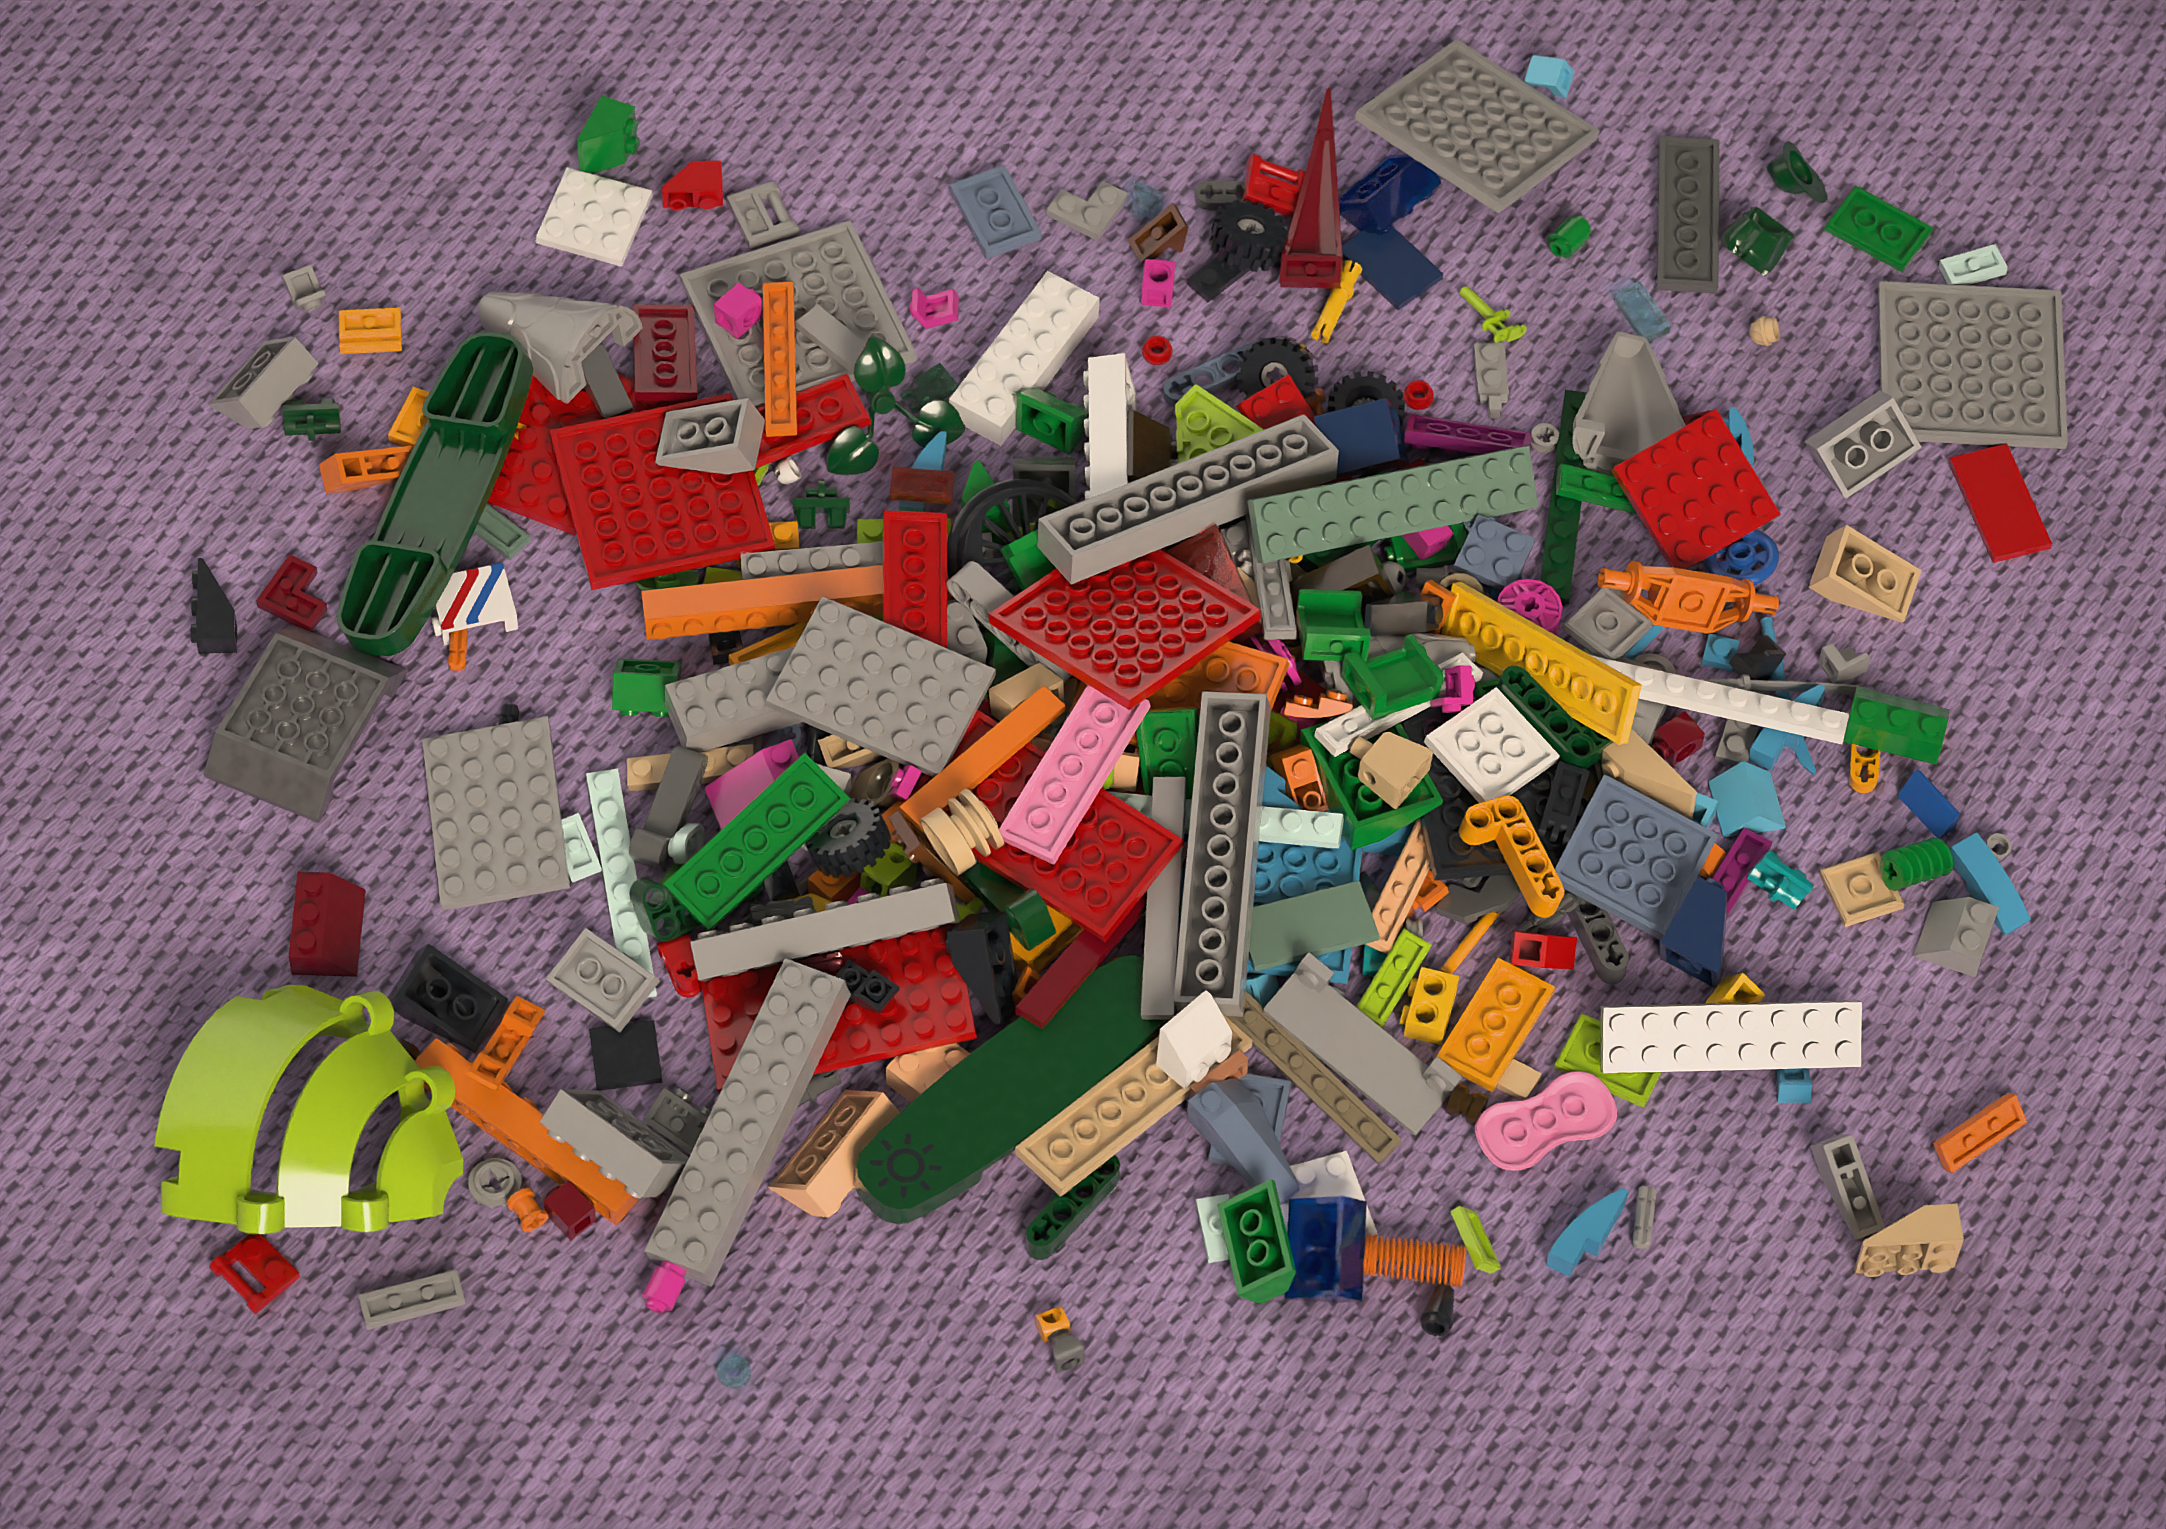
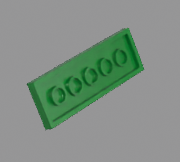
M804 753L672 875L663 886L706 931H711L850 801V797Z

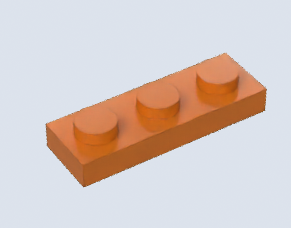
M2008 1092L1933 1142V1145L1943 1168L1947 1172L1953 1173L2026 1124L2027 1120L2017 1096Z

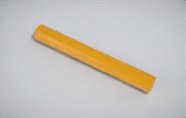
M1494 911L1483 915L1438 971L1453 974L1502 912L1496 914Z

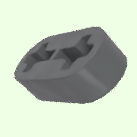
M1204 181L1196 187V204L1205 210L1223 208V204L1227 202L1232 205L1234 200H1240L1241 204H1245V201H1242L1245 182ZM1211 192L1212 199H1206L1205 193ZM1236 192H1241L1242 199H1236Z

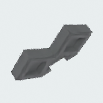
M1510 874L1490 876L1479 893L1450 884L1448 887L1449 893L1439 901L1436 911L1440 916L1467 924L1478 920L1477 917L1494 911L1497 914L1509 910L1521 890L1514 876Z

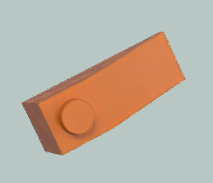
M414 445L332 455L319 464L325 493L349 492L398 481Z

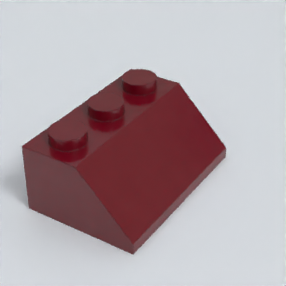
M298 871L288 956L292 975L357 977L366 889L330 872Z

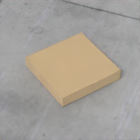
M1879 852L1819 871L1821 880L1844 927L1904 909L1905 904L1898 890H1889L1882 881L1880 874L1881 855Z

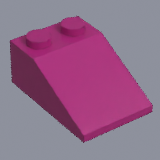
M792 739L760 750L704 787L721 830L799 758Z

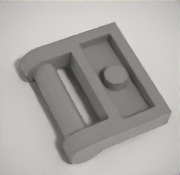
M768 182L727 196L729 209L749 249L781 238L787 239L798 235L800 232L796 221L790 218L780 197L781 191L776 182ZM762 199L769 200L780 224L773 225L761 201Z

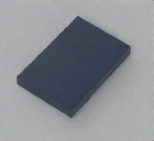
M1383 217L1342 245L1343 259L1345 261H1353L1352 268L1355 262L1362 267L1360 275L1398 311L1443 279L1444 274Z

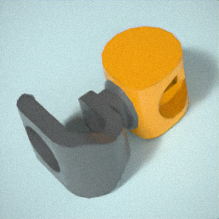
M1058 1306L1036 1314L1035 1322L1043 1343L1052 1341L1055 1373L1058 1374L1085 1364V1352L1082 1342L1070 1334V1323L1063 1308ZM1076 1358V1359L1073 1360L1072 1362L1063 1364V1363H1065L1066 1361H1068V1360H1070V1359Z

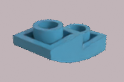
M1729 407L1727 419L1723 420L1753 467L1754 450L1749 430L1736 407Z

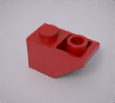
M722 160L691 161L662 186L663 208L679 211L686 207H701L709 210L716 206H723Z
M1512 930L1509 963L1538 968L1574 970L1577 937Z

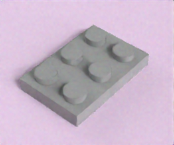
M586 928L545 979L553 987L619 1033L660 982L655 975Z

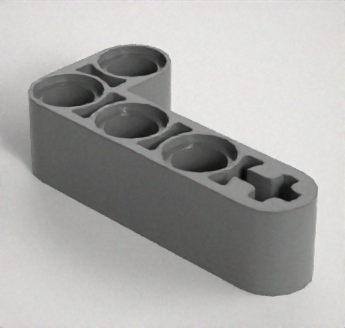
M680 746L674 748L644 828H637L632 836L629 855L634 862L666 872L667 869L664 867L668 859H672L668 853L669 840L674 838L676 832L686 824L707 767V755Z
M1575 895L1579 900V904L1567 914L1598 977L1606 984H1618L1626 975L1629 961L1628 952L1608 912ZM1581 910H1589L1592 914H1584ZM1594 937H1603L1605 940L1599 941L1596 940Z

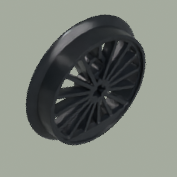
M1030 479L1007 480L983 489L964 505L951 527L947 541L948 578L951 579L969 561L978 563L984 569V565L1007 563L1004 557L983 559L982 546L999 552L1005 546L982 539V523L1006 544H1010L1030 533L1026 498L1041 501L1033 531L1038 529L1039 518L1045 516L1047 504L1060 511L1078 502L1055 486ZM1018 498L1023 536L1004 503L1005 500ZM995 505L998 507L1015 540L986 517V513ZM1007 567L992 577L997 579L1010 572L1011 569ZM1014 575L1004 585L1006 590H1009L1016 581ZM1019 585L1016 595L1022 592ZM973 616L976 623H978L986 630L988 629L975 616Z

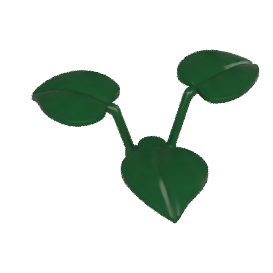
M869 336L863 351L855 363L854 377L857 384L866 390V398L871 405L867 410L871 425H868L866 435L857 426L848 427L837 435L828 452L827 471L837 475H856L868 472L875 466L879 456V449L876 443L870 440L874 433L875 413L887 414L893 408L897 409L910 421L916 423L911 435L913 440L924 448L940 431L947 432V444L952 443L964 433L965 425L957 409L945 400L934 399L925 403L920 408L918 417H915L895 400L889 387L897 386L904 380L906 374L905 362L898 351L889 343L877 337Z

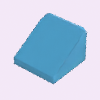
M1809 1068L1776 1069L1778 1103H1811L1812 1082Z

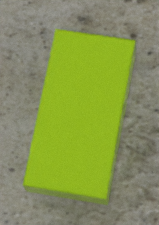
M1458 1206L1450 1211L1475 1269L1487 1273L1499 1270L1501 1265L1478 1213L1462 1206Z

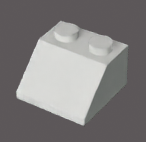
M1205 990L1160 1029L1156 1066L1184 1089L1194 1081H1201L1209 1068L1216 1062H1223L1229 1056L1232 1049V1031L1209 992Z

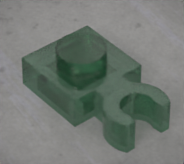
M939 362L915 379L918 387L905 389L900 394L903 402L909 399H916L915 402L909 405L910 411L913 414L918 413L928 400L945 399L955 392L958 386Z

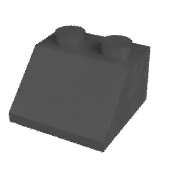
M1013 457V479H1030L1050 484L1064 491L1075 500V457ZM1014 498L1012 499V518L1016 525H1021L1019 500ZM1026 498L1029 523L1036 521L1041 501ZM1047 504L1045 516L1058 510Z

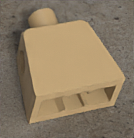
M1384 732L1374 744L1359 736L1353 743L1350 753L1361 759L1358 772L1359 780L1391 807L1397 809L1430 770L1433 750L1391 732Z

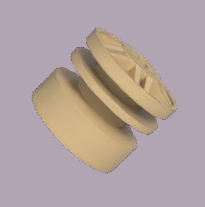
M967 788L958 794L962 805L953 797L948 800L952 816L949 817L942 809L937 807L920 819L921 827L932 847L946 866L957 876L976 864L972 848H975L980 854L987 857L991 853L988 843L996 850L1004 845L1003 837L993 815L985 804L979 801Z

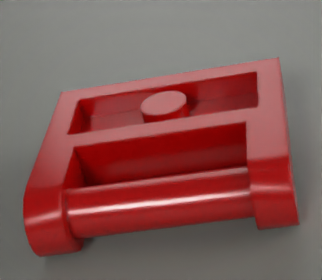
M1251 153L1246 164L1247 175L1242 201L1251 200L1253 205H1258L1259 202L1265 204V209L1271 207L1276 210L1275 212L1293 218L1306 171L1301 169L1294 171L1263 160L1260 155ZM1261 171V172H1264V173H1267V174L1276 176V177H1278V178H1281V179H1284V180L1293 182V184L1288 183V182H1285V181H1282V180H1279V179H1276V178H1273V177H1270V176H1267V175L1262 174V173H1259V172Z
M250 1233L227 1253L216 1257L209 1266V1269L216 1276L221 1275L247 1301V1307L254 1314L258 1313L300 1278L299 1272L261 1234ZM238 1261L264 1290L257 1293L231 1266Z

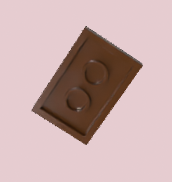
M897 810L888 818L895 828L892 835L903 847H906L903 849L904 853L914 864L920 862L924 865L922 869L931 880L940 878L944 883L953 885L955 898L958 897L966 905L976 897L962 875H955L946 866L932 847L928 838Z

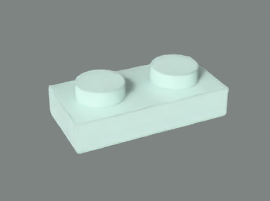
M1996 244L1940 260L1939 269L1948 285L1968 286L2006 275L2008 269Z
M579 813L562 819L568 873L572 883L601 872V865Z

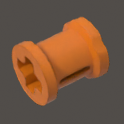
M524 1188L515 1192L506 1202L508 1209L514 1211L521 1221L520 1227L523 1232L533 1231L542 1226L549 1218L546 1210H541L534 1200L535 1194L531 1188Z

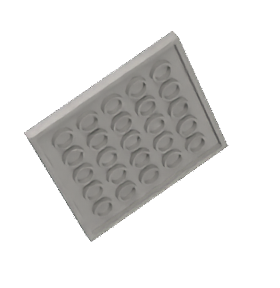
M1458 39L1358 109L1354 119L1368 130L1384 138L1391 145L1407 153L1416 161L1430 168L1440 177L1453 183L1463 192L1476 198L1497 213H1501L1596 141L1600 131Z
M851 220L680 274V282L691 305L694 306V312L735 399L749 398L756 408L765 405L763 317L738 339L715 323L714 303L738 282L759 294L762 300V315L763 283H794L796 392L803 391L844 374H848L851 382L856 381L854 374L796 328V320L817 304L864 342H867L869 336L877 337L893 346L903 358L905 365L917 361L916 351Z
M1879 281L1877 289L1880 390L1894 398L1918 442L1994 446L2007 443L2008 446L2066 449L2068 435L2061 290Z

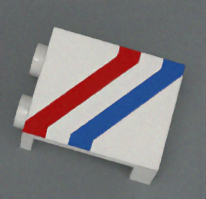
M503 563L453 573L434 608L437 617L431 618L435 636L441 635L444 645H449V632L503 621L506 632L517 630V614Z

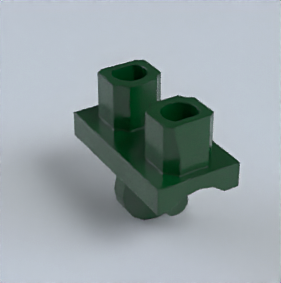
M333 398L321 399L318 404H306L302 399L290 400L289 405H283L285 436L308 435L309 441H315L316 434L341 433L339 403H335Z
M818 479V488H806V497L818 498H793L794 514H797L799 529H816V514L828 513V529H845L847 513H850V498H825L837 497V488H825V479Z

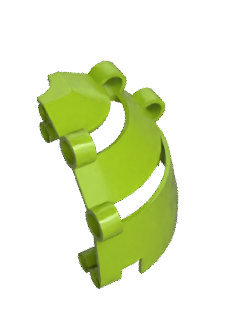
M285 985L267 990L261 1000L236 996L219 1008L195 1035L183 1054L167 1090L159 1117L154 1146L181 1151L179 1175L161 1181V1213L178 1218L237 1225L239 1231L252 1234L280 1232L285 1227L341 1226L343 1229L357 1232H371L388 1228L390 1222L429 1218L443 1214L444 1201L449 1188L455 1179L463 1175V1156L445 1111L452 1105L455 1099L456 1089L451 1075L442 1067L429 1066L421 1069L391 1033L390 1029L394 1022L393 1006L390 1000L379 991H367L356 994L343 1001L305 985ZM363 1005L370 1014V1026L363 1017ZM327 1035L348 1039L319 1064L298 1097L282 1142L276 1193L251 1189L253 1155L260 1124L271 1094L287 1065L296 1053L313 1037ZM424 1080L431 1088L432 1101L427 1099L424 1093ZM398 1090L401 1104L400 1121L383 1150L377 1180L358 1190L349 1191L353 1157L361 1133L370 1116L381 1102Z

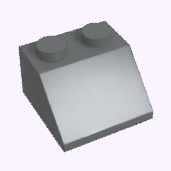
M1971 897L1932 902L1913 957L1976 977L1999 907Z

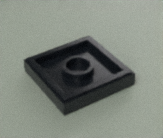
M654 1020L626 1024L620 1033L611 1026L589 1029L597 1091L663 1083Z

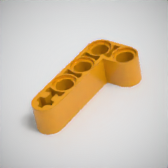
M1505 795L1471 806L1459 827L1461 839L1469 845H1480L1495 840L1533 914L1542 918L1554 915L1563 899L1565 890L1520 801L1513 796ZM1500 813L1506 814L1510 818H1505ZM1472 823L1479 824L1481 828L1474 826ZM1514 840L1520 841L1523 845H1518ZM1529 867H1530V868H1533V869H1535L1538 873L1532 872V871H1530L1528 868H1529Z

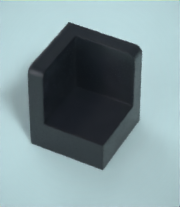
M1762 635L1750 653H1735L1729 664L1741 676L1742 674H1748L1750 680L1768 681L1786 656V653L1768 635Z

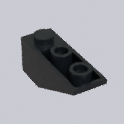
M198 558V570L192 571L193 589H197V597L191 598L192 616H196V624H191L190 627L191 643H197L199 654L237 653L238 625L235 610L204 559Z

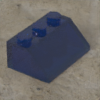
M1389 155L1339 196L1340 216L1361 232L1364 230L1367 233L1382 235L1390 231L1394 227L1393 223L1399 218L1411 214L1414 210L1413 207L1418 202L1430 198L1434 194L1433 190L1442 182L1436 172L1416 161L1410 155Z
M1347 1196L1289 1199L1287 1235L1296 1273L1288 1292L1284 1295V1299L1337 1303L1363 1301V1260L1367 1201Z

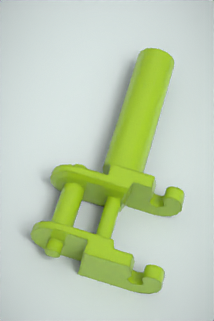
M1464 286L1460 290L1459 295L1486 319L1483 321L1481 329L1483 331L1489 330L1494 334L1493 340L1496 343L1504 340L1511 342L1521 338L1526 333L1527 327L1525 325L1521 327L1519 325L1506 327L1502 323L1510 316L1511 312L1508 309L1495 312L1468 286Z

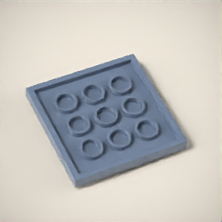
M1604 774L1560 857L1555 871L1565 890L1661 940L1697 879L1718 834Z

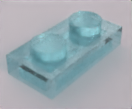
M1641 281L1614 292V302L1637 336L1646 337L1649 342L1670 333L1671 325Z

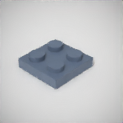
M1478 514L1454 564L1453 571L1466 573L1475 577L1479 582L1502 591L1507 585L1518 580L1536 538Z

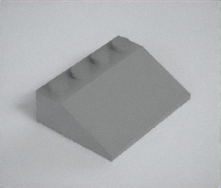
M560 1089L540 1121L542 1125L549 1129L547 1134L561 1143L565 1141L574 1147L573 1153L587 1162L590 1160L600 1166L598 1171L611 1180H616L617 1178L626 1185L624 1190L638 1199L642 1197H656L675 1185L690 1157L605 1094L596 1090Z

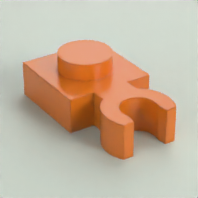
M1430 870L1406 917L1410 918V920L1413 918L1418 907L1423 912H1426L1449 893L1447 886L1441 880H1434Z

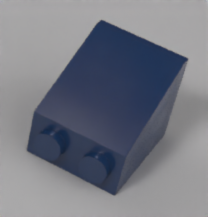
M1387 398L1314 416L1315 426L1339 450L1336 479L1362 475L1365 471H1383L1410 465L1396 405Z
M1698 877L1660 941L1661 960L1715 989L1722 979L1727 920V892L1724 891L1722 884L1711 878L1704 880Z

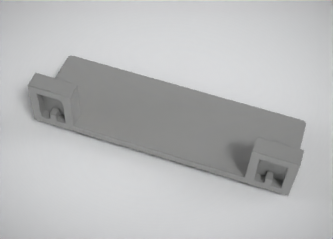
M1308 952L1292 976L1264 1007L1263 1013L1412 1135H1417L1463 1077L1439 1057H1436L1429 1066L1426 1065L1330 987L1328 982L1334 972Z

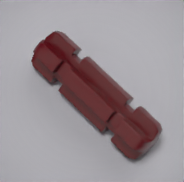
M840 951L827 953V957H823L821 954L796 960L797 963L824 973L828 969L831 972L838 971L844 966Z

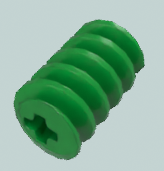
M1933 837L1925 841L1922 840L1915 844L1912 843L1886 851L1880 861L1881 878L1889 890L1897 891L1901 887L1907 888L1911 884L1917 885L1921 881L1927 882L1931 879L1949 875L1953 869V857L1948 846L1939 838Z

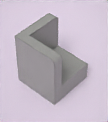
M1831 643L1822 648L1818 663L1832 683L1842 684L1867 672L1870 656L1867 653L1857 656L1851 647L1838 651L1834 644Z

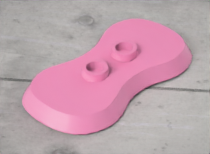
M1569 1072L1557 1077L1541 1093L1534 1097L1521 1101L1501 1102L1489 1106L1480 1114L1475 1124V1133L1480 1147L1492 1163L1505 1170H1523L1535 1165L1552 1148L1562 1143L1590 1140L1607 1133L1616 1122L1617 1107L1610 1091L1599 1078L1587 1072Z

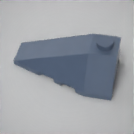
M1237 1078L1212 1082L1188 1100L1187 1120L1253 1188L1270 1179L1274 1180L1280 1205L1300 1191L1296 1178L1259 1100Z

